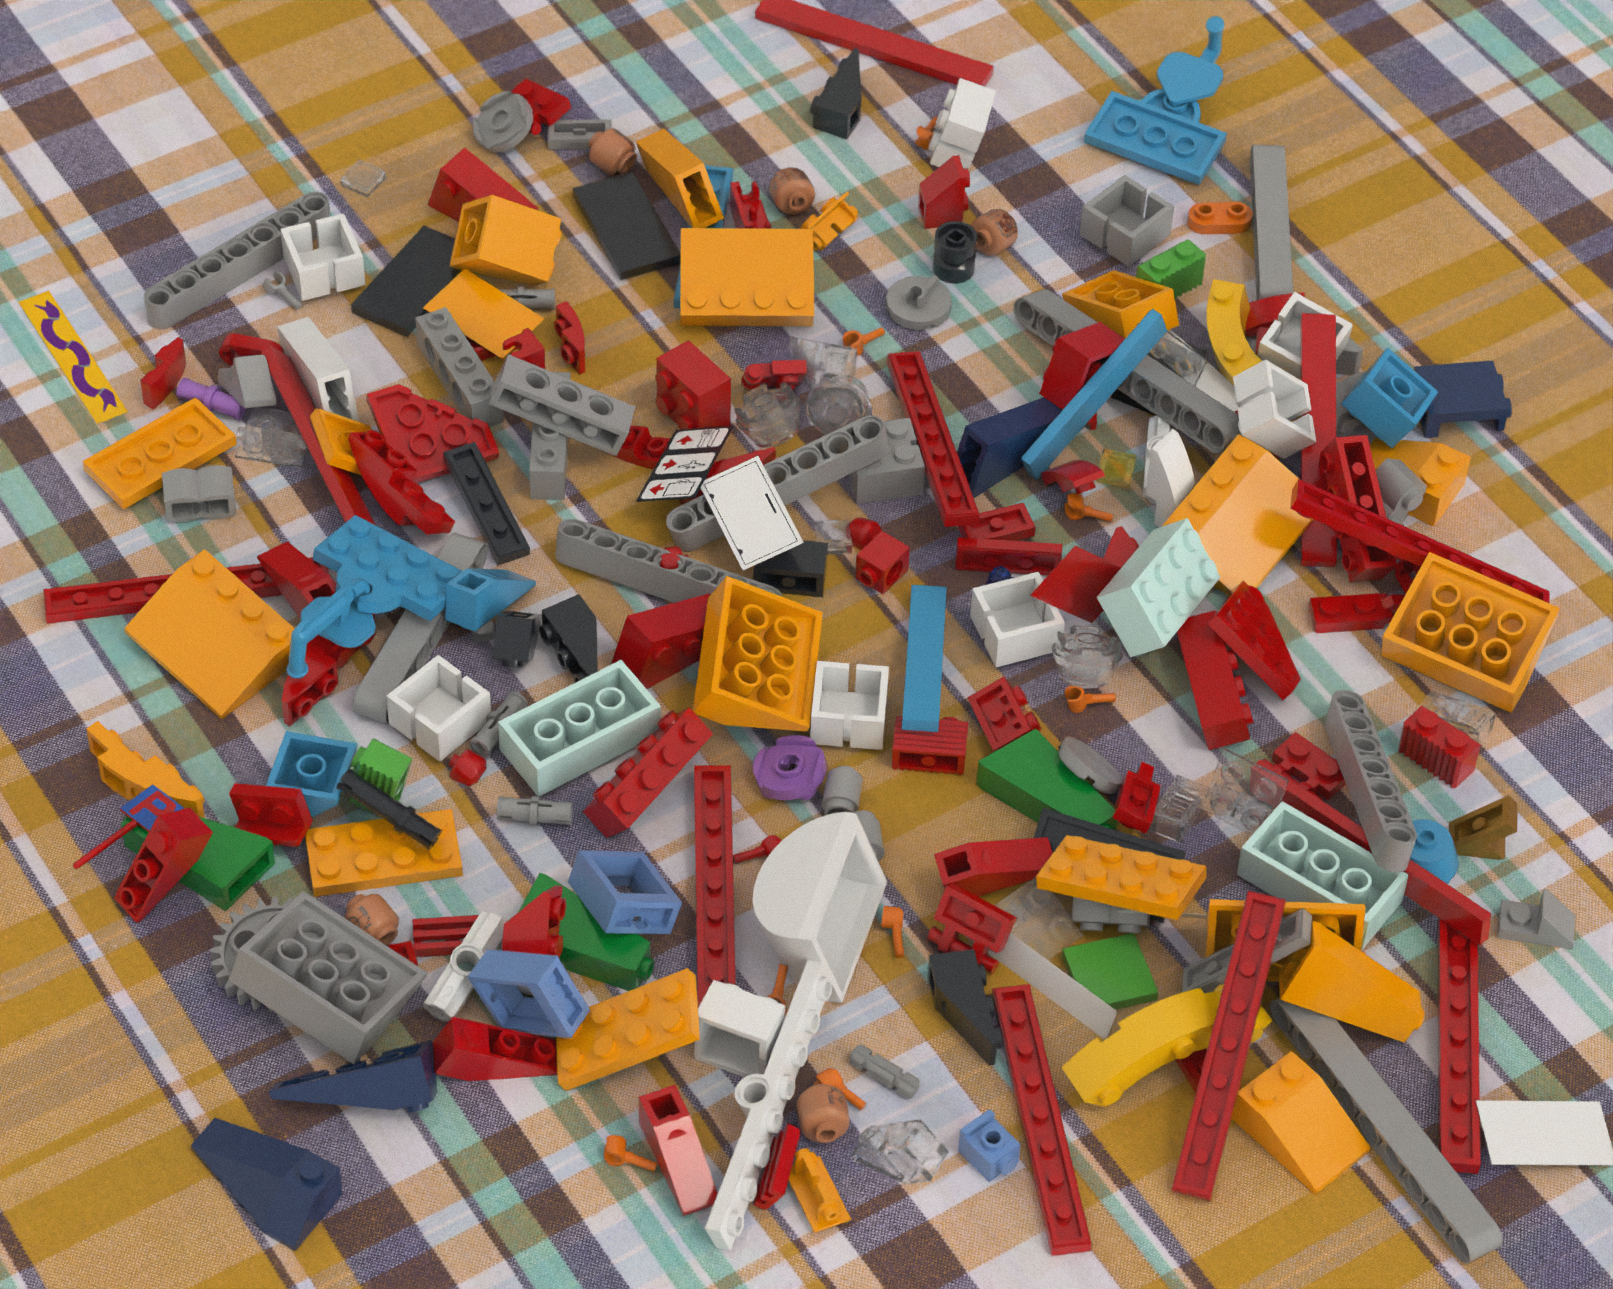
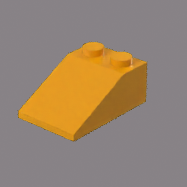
M1112 270L1062 293L1064 301L1096 322H1102L1123 338H1126L1152 309L1162 315L1167 331L1180 325L1172 288L1116 270Z
M1375 438L1370 444L1375 470L1387 458L1401 460L1427 485L1422 503L1407 514L1431 526H1435L1464 487L1471 456L1438 442L1400 440L1393 448H1390L1384 441Z
M1292 1051L1238 1092L1232 1120L1315 1195L1370 1152L1371 1147L1322 1078Z

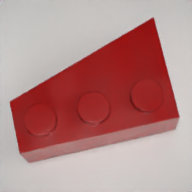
M465 147L440 168L427 204L458 222L464 203L490 195L535 210L539 209Z
M708 593L627 615L611 664L622 660L643 686L649 689L700 661L707 603L711 594Z

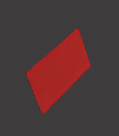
M1075 545L1030 596L1093 623L1104 611L1097 596L1122 567Z

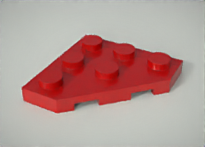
M400 384L368 393L366 396V401L379 433L385 437V441L394 450L403 453L407 457V461L417 470L412 482L421 483L450 474L443 460V452L473 442L476 443L485 462L499 458L500 452L488 423L477 418H474V420L456 413V409L432 398L427 400L411 393V389Z
M1243 580L1233 589L1207 624L1284 700L1294 691L1301 678L1271 610L1264 601L1263 595L1257 588L1249 586Z

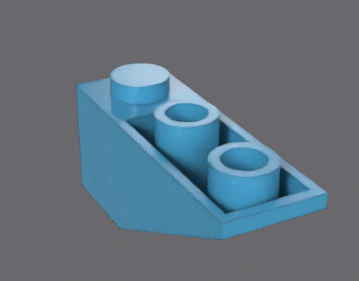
M467 568L446 583L445 620L460 625L464 629L476 631L535 587L536 581L509 570Z

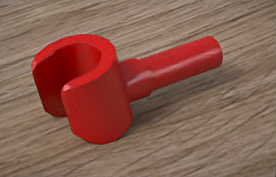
M770 835L762 841L761 846L734 854L735 864L765 855L768 857L781 842V839L775 835Z

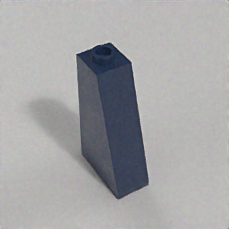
M1043 397L965 426L957 454L973 498L1024 467L1021 457L1061 413L1062 410Z

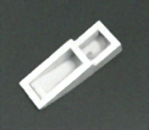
M1174 429L1151 448L1146 495L1157 502L1154 525L1157 527H1161L1196 486L1186 449L1179 433Z

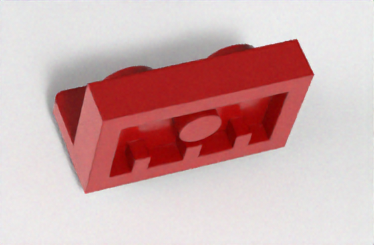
M1005 676L967 697L993 752L1034 729L1042 730L1032 711L1027 713L1024 707L1029 701L1019 685L1012 687Z
M234 783L229 792L239 819L235 828L267 837L273 842V845L299 846L313 822L301 789Z

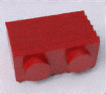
M1421 705L1404 721L1398 752L1404 753V757H1410V761H1415L1416 765H1421L1422 769H1427L1428 773H1433V777L1438 776L1439 780H1444L1445 784H1450L1451 788H1457L1474 772L1481 744L1439 717L1435 712Z
M896 715L891 768L894 770L898 768L901 770L907 769L908 771L915 770L916 772L919 770L922 772L929 771L930 773L935 771L938 774L941 772L944 774L950 772L952 775L956 773L959 775L964 774L968 733L967 721H959L954 717H944L939 719L938 732L902 730L903 716Z

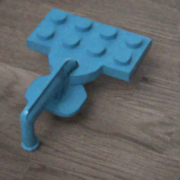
M1213 16L1207 20L1208 45L1200 58L1184 52H1173L1164 58L1157 70V78L1163 89H1157L1148 93L1141 101L1111 91L1085 132L1084 142L1200 185L1227 139L1226 132L1200 123L1201 111L1199 103L1196 101L1213 96L1223 81V71L1221 67L1215 64L1222 49V35L1225 25L1223 19Z
M354 515L314 548L313 560L337 572L336 593L331 597H318L302 610L301 622L291 633L289 664L287 666L288 675L297 679L307 674L308 665L305 662L307 643L317 635L347 648L363 644L375 633L376 626L372 613L390 612L401 606L431 621L446 608V583L463 571Z

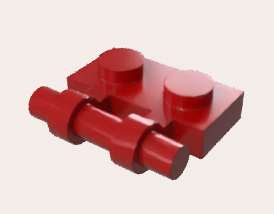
M527 78L511 91L513 94L518 93L523 96L532 108L533 121L527 134L538 135L541 131V123L551 127L572 108L569 98Z
M773 360L771 363L750 364L744 371L741 385L747 391H755L763 384H766V387H775L777 392L794 391L795 386L801 385L807 373L806 360Z
M1297 732L1293 733L1273 751L1271 761L1275 765L1265 758L1261 760L1322 801L1323 798L1316 793L1329 801L1346 785L1337 760ZM1290 775L1294 776L1296 779L1301 781V783L1292 778Z
M951 883L946 886L933 918L946 925L945 929L942 931L933 926L928 933L927 940L937 944L938 950L943 953L974 949L977 963H983L985 971L993 974L999 965V961L988 956V949L996 953L1004 950L1017 917ZM959 933L974 940L973 947L959 940Z

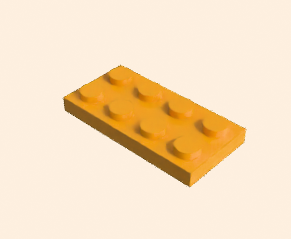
M195 397L82 462L84 471L124 510L163 487L162 473L178 468L194 470L237 445L236 435Z
M452 809L418 813L423 819L442 830L441 835L437 836L439 839L430 850H427L426 847L404 832L399 834L394 831V826L383 818L308 829L305 839L314 897L463 876Z
M1066 835L1037 874L1036 881L1038 889L1178 920L1206 880V866L1191 863L1188 860L1155 855L1152 852L1123 848L1116 844H1105L1087 840L1080 836Z
M686 968L590 1006L589 1013L571 1038L556 1037L558 1085L565 1091L700 1040L696 975Z

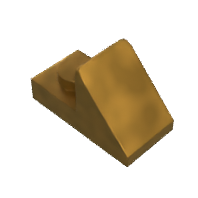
M1508 795L1450 821L1449 833L1452 836L1457 855L1496 860L1505 859V837L1517 832L1518 803Z

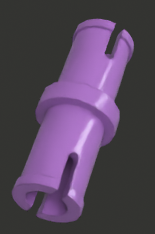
M184 377L177 388V398L189 401L196 397L211 412L217 411L236 420H241L247 409L243 408L232 395L221 392V388L215 385L208 387Z

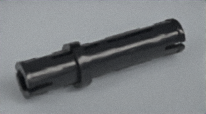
M351 768L341 777L340 781L342 782H339L336 788L394 826L393 830L401 834V832H404L426 847L427 850H430L439 839L437 836L441 835L442 830L416 814V809L411 805L408 807L404 806L355 773Z

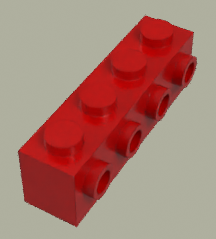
M1368 436L1335 437L1320 452L1319 458L1320 469L1325 473L1327 481V492L1386 518ZM1335 531V535L1340 539L1342 547V566L1348 574L1350 583L1381 580L1398 566L1396 558L1391 553L1375 546H1367L1359 539L1344 532Z
M1216 610L1188 617L1177 631L1208 750L1250 740L1247 725L1254 723L1249 703L1241 704L1240 698L1246 696L1241 675L1233 676L1232 671L1239 669L1235 652L1232 649L1226 650L1225 641L1207 624L1216 613Z
M690 707L678 713L672 710L663 716L657 723L659 728L653 734L651 733L641 740L636 746L638 751L632 757L620 763L614 770L616 775L610 781L603 783L592 794L594 799L582 812L606 838L627 830L713 735Z

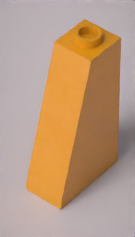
M664 128L636 141L647 172L691 228H706L724 219L705 165L697 156Z
M1312 921L1311 944L1292 953L1278 974L1280 1000L1403 1043L1407 1041L1413 1030L1420 1028L1424 1020L1425 1011L1421 1006L1419 990L1315 921Z

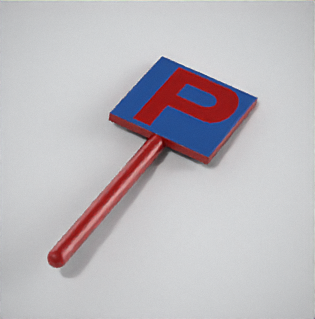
M152 784L120 808V811L132 821L74 862L73 868L79 869L139 825L149 832L158 815L181 810L184 807Z

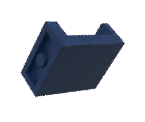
M1493 360L1414 366V371L1438 391L1419 420L1425 438L1438 437L1441 423L1493 419L1496 431H1504L1506 420L1512 414V405L1510 399L1505 398L1502 374H1497Z

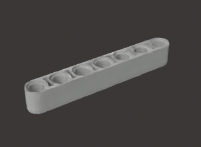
M1252 144L1250 153V182L1256 300L1271 296L1293 293L1285 146Z
M309 192L149 287L144 293L147 323L154 329L172 327L284 259L281 228L309 222L311 225L312 241L317 239L315 220L331 217L327 195L322 192Z
M868 415L763 466L785 506L882 459L889 452L890 443L883 421L877 416ZM704 494L673 509L666 519L675 546L680 547L682 551L695 550L724 536Z
M567 519L558 525L555 557L560 563L674 603L708 593L712 594L726 576L782 597L781 592L775 587L683 555H677L681 560L677 561V569L660 567L662 560L660 556L670 553L668 550L581 520Z
M452 533L437 558L462 571L467 568L482 569L488 555V543ZM446 608L431 621L405 609L355 693L352 706L354 713L389 724L386 696L425 666L450 624V621L445 620Z
M1338 690L1332 696L1324 723L1326 733L1375 862L1382 869L1390 872L1405 871L1417 839L1416 830L1365 701L1355 692Z

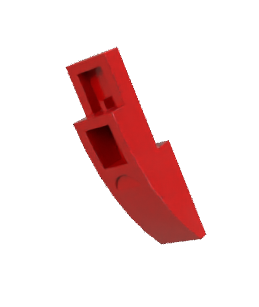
M368 430L367 432L350 433L348 437L350 447L366 485L380 506L398 526L416 525L425 534L451 532L455 521L445 512V508L441 504L432 501L423 492V488L419 484L412 482L417 470L407 461V457L403 453L394 450L385 441V437L376 431Z
M376 628L375 633L357 647H342L320 635H317L307 643L305 662L308 665L307 674L297 679L287 675L281 701L284 723L290 727L300 717L306 716L324 696L330 695L339 684L337 668L343 667L354 653L362 646H367L376 635Z

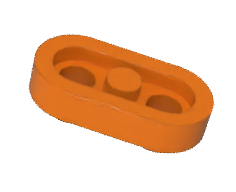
M1241 202L1198 203L1189 209L1187 224L1193 232L1198 234H1239L1250 229L1253 212L1249 206Z

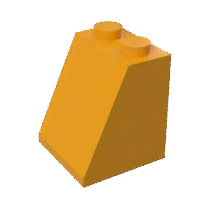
M494 195L464 203L449 267L460 270L467 269L473 273L528 285L548 282L555 267L553 261L555 247L561 239V230L559 229L561 218Z

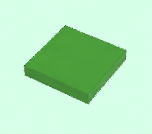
M1134 933L1062 948L1061 957L1069 976L1115 1010L1158 1000L1159 992Z

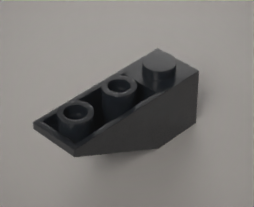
M854 48L847 59L843 58L841 60L838 71L834 77L828 78L823 92L820 96H815L810 107V113L813 114L814 129L846 140L861 119L862 97L859 49Z
M580 594L543 609L542 626L539 627L541 638L547 646L551 645L554 648L561 667L564 670L569 669L573 675L574 682L576 683L598 672L596 616Z
M974 949L929 955L927 978L935 1009L989 1066L995 1065L996 1051L1002 1048V1035L1000 1027L993 1026L991 1017H994V1003L991 994L985 995L983 986L987 985L984 964L977 963Z

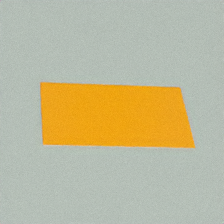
M467 269L459 273L423 307L428 312L446 307L464 335L501 359L514 348L511 347L509 350H503L502 344L506 339L522 333V330L525 328H529L532 331L544 320L540 315Z

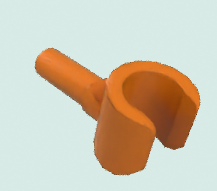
M933 117L925 128L922 126L917 128L916 134L919 136L915 140L917 146L928 150L937 117Z
M880 327L863 335L856 330H850L843 335V346L845 348L850 346L851 354L859 356L863 353V345L883 336L885 330Z
M1070 493L1067 495L1068 503H1065L1064 506L1065 514L1070 520H1079L1084 516H1090L1107 522L1112 521L1113 514L1085 506L1084 498L1081 494Z
M1071 685L1065 689L1068 708L1073 713L1084 711L1088 704L1116 701L1115 693L1085 694L1084 689L1079 685Z
M884 906L881 928L893 929L892 938L895 957L902 958L904 957L902 941L903 910L899 907Z
M779 964L772 995L767 997L785 1005L786 1016L787 1006L783 999L788 965Z
M828 1068L816 1075L817 1080L814 1082V1085L828 1084L829 1086H834L841 1090L846 1100L860 1111L865 1107L866 1102L843 1084L842 1077L836 1069Z
M618 1135L607 1137L604 1147V1159L608 1165L620 1166L626 1162L655 1172L658 1163L626 1151L627 1141L625 1138Z

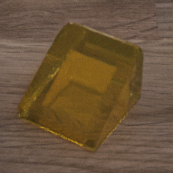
M1103 448L1099 468L1103 470L1105 477L1097 479L1096 482L1130 489L1137 455Z

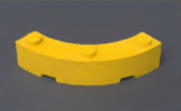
M1213 279L1207 302L1208 333L1218 370L1234 385V376L1262 362V360L1254 353L1245 338L1246 321L1250 310L1245 285ZM1300 416L1297 417V418H1295L1294 420H1292V421H1290V422H1293V421L1299 419Z
M1224 984L1218 985L1213 992L1204 993L1201 988L1185 991L1137 1011L1118 1022V1025L1121 1027L1119 1031L1104 1041L1096 1037L1061 1068L1084 1102L1103 1107L1115 1103L1120 1099L1125 1090L1154 1070L1175 1059H1183L1195 1051L1208 1048ZM1261 1005L1251 1043L1257 1041L1262 1036L1263 1030L1272 1022Z

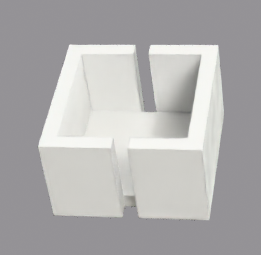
M962 78L959 79L955 90L949 88L943 105L947 110H940L934 126L935 129L939 130V133L934 131L928 150L933 151L930 161L931 165L940 167L952 156L959 155L963 168H968L969 170L985 133L996 93L995 90Z
M344 213L315 220L318 249L313 250L311 225L309 222L280 229L283 258L302 301L331 294L330 289L333 288L337 292L366 285L363 255Z
M1294 292L1279 313L1278 321L1275 320L1260 341L1257 356L1262 361L1266 359L1300 380L1302 313L1335 314ZM1337 315L1336 360L1349 343L1353 326L1352 323Z
M1266 359L1233 377L1234 399L1240 407L1238 408V428L1242 436L1283 459L1316 443L1312 415L1306 414L1290 422L1311 411L1308 384Z
M1039 572L972 588L970 617L981 639L985 638L984 645L995 667L1062 650L1065 622L1058 608L1030 596L1043 581Z
M439 655L386 696L389 724L411 741L416 738L417 745L439 762L477 733L485 725L486 716L491 712L490 692L468 676L462 679L461 671Z
M817 661L810 738L815 741L816 745L843 747V741H849L850 747L882 750L889 666L857 664L855 692H848L849 663Z
M713 980L698 1008L700 1040L695 1041L694 1059L742 1077L751 1074L764 1075L785 1020V1005L778 1003L770 997H761L744 991L734 984H725Z

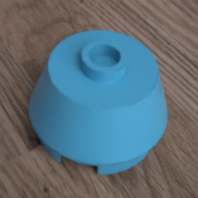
M1426 819L1412 821L1417 833V839L1410 859L1449 884L1459 866V859L1451 834L1444 826L1435 821Z

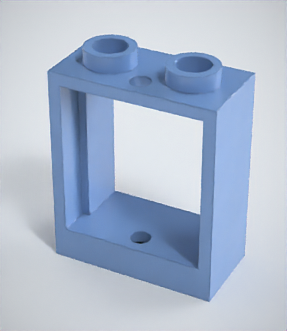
M578 851L568 883L605 933L671 934L682 902L644 852ZM614 886H630L634 893H618Z
M487 949L468 975L469 981L498 1027L529 1034L571 1038L590 1011L558 956ZM517 986L528 987L535 998L523 997Z

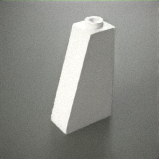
M306 317L277 326L281 347L284 349L285 354L291 357L315 407L359 422L349 368L312 320Z

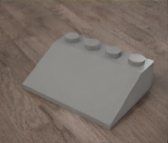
M303 891L239 948L228 981L352 1064H355L378 1041L425 980L427 972Z

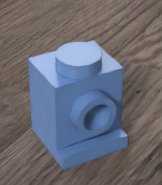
M989 1109L960 1129L958 1152L990 1182L1000 1174L1007 1175L1017 1166L1021 1144L995 1119V1113Z

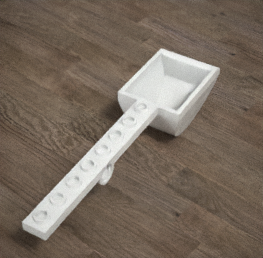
M839 812L814 819L793 831L770 853L755 881L753 890L755 914L780 964L788 965L787 975L798 986L764 1075H748L738 1083L735 1089V1098L746 1117V1122L705 1226V1230L715 1247L731 1251L735 1238L743 1230L745 1211L748 1203L755 1198L757 1179L761 1169L769 1161L771 1142L774 1134H777L781 1129L782 1113L787 1100L793 1097L795 1079L799 1068L804 1066L807 1060V1047L812 1034H815L819 1028L820 1013L824 1002H843L887 884L880 864L855 813Z

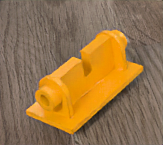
M848 192L838 200L832 197L821 208L822 214L820 216L811 215L800 227L801 229H813L814 251L824 250L837 238L839 234L831 226L841 234L856 222L858 210L844 202L849 195Z
M808 1148L797 1151L795 1153L796 1160L794 1165H792L788 1181L813 1232L816 1233L850 1221L851 1217L821 1157L816 1156L814 1152H810Z

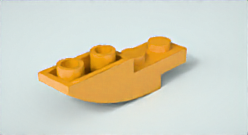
M99 721L86 728L90 752L98 760L101 781L112 790L130 801L153 784L183 806L184 809L190 807L199 817L205 818L203 809L205 800L202 793L196 786H189L183 781L179 772L172 764L166 765L156 755L145 761L137 751L131 752L114 730L108 731Z

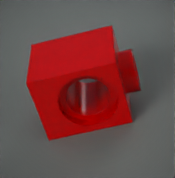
M881 531L856 555L855 578L866 587H871L884 594L908 571L910 547Z

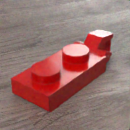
M1384 593L1310 598L1308 607L1314 631L1316 633L1384 629V625L1391 622L1405 595L1391 594L1388 596Z
M1141 761L1136 773L1128 770L1124 776L1112 818L1118 820L1126 828L1136 829L1146 834L1153 821L1161 785L1151 781L1155 767Z

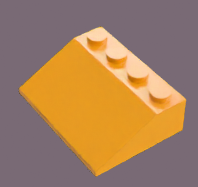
M681 228V326H813V229Z
M1238 434L1162 526L1188 518L1193 529L1198 532L1208 556L1217 567L1220 578L1213 587L1229 596L1233 589L1243 580L1249 586L1258 588L1314 519L1304 518L1296 511L1290 509L1292 489L1299 478L1269 451Z
M204 549L180 566L128 623L124 628V632L222 720L287 671L291 633L295 628Z
M1429 552L1382 637V656L1512 713L1528 684L1560 612V608Z
M726 576L708 598L693 712L698 716L727 726L807 731L810 728L823 612Z
M1209 900L1205 933V958L1235 942L1245 900ZM1286 902L1282 918L1304 908L1312 915V921L1322 924L1361 951L1365 904ZM1290 955L1270 965L1267 981L1279 982L1278 974Z

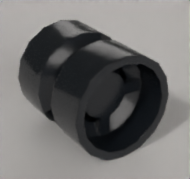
M951 221L937 228L934 240L933 272L941 281L958 284L969 280L973 276L977 245V233L973 227L964 222Z

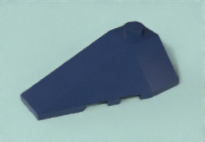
M432 1040L384 1051L382 1056L373 1060L374 1063L367 1064L366 1061H361L360 1059L355 1064L347 1062V1064L336 1068V1074L329 1075V1071L324 1069L277 1082L269 1090L270 1098L387 1110L405 1108L407 1113L426 1109L429 1107L428 1102H431L437 1094Z
M214 1118L191 1144V1150L218 1181H222L229 1189L241 1208L244 1207L253 1217L256 1226L262 1233L293 1251L299 1248L343 1194L339 1167L307 1149L218 1118Z

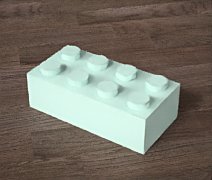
M1186 518L1154 529L1101 591L1097 599L1129 656L1133 657L1165 647L1219 580L1220 576L1215 563L1210 559L1203 547L1198 532L1193 529L1190 521Z
M619 660L498 721L499 749L535 794L540 797L635 748L641 740L649 734H653L659 728L657 723L661 719V705L625 663Z
M1283 801L1241 847L1237 870L1238 876L1274 897L1286 899V902L1365 904L1361 949L1368 944L1402 903L1408 880V874L1405 872H1390L1382 869L1375 862L1372 853Z

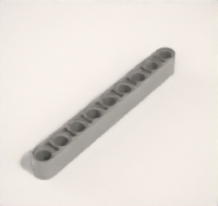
M1046 289L1018 298L1013 306L1017 321L1052 346L1058 337L1098 323ZM1148 355L1143 358L1117 388L1214 453L1225 451L1238 434L1241 435L1238 428L1239 416L1237 413Z
M1280 997L1271 1001L1270 1010L1277 1026L1308 1066L1322 1078L1363 1137L1458 1259L1468 1264L1500 1248L1503 1244V1238L1496 1222L1337 1020L1280 1000Z

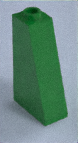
M1037 729L1030 731L978 761L976 784L985 792L1037 823L1039 822L1042 809L1046 808L1116 830L1118 820L1112 818L1114 808L1086 779H1080L1063 763L1058 751Z
M126 816L121 823V828L132 820ZM199 817L211 829L213 834L198 861L179 882L226 912L275 865L273 842L267 837ZM139 825L123 836L125 847L137 854L149 832Z
M539 873L519 911L549 888L555 885H563L548 875ZM563 886L562 898L566 900V911L559 927V935L563 937V949L559 960L561 963H564L565 969L627 991L640 987L643 980L648 981L655 964V960L651 959L650 942L638 934L605 933L578 895Z

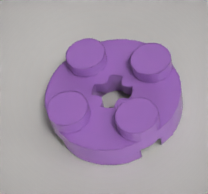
M802 735L783 736L776 739L777 745L772 746L768 750L765 746L758 752L753 762V774L762 796L777 800H793L798 798L808 800L816 795L817 787L826 776L827 762L822 749L816 746L814 740ZM790 764L796 765L795 769L791 771H784V769H788L790 767Z

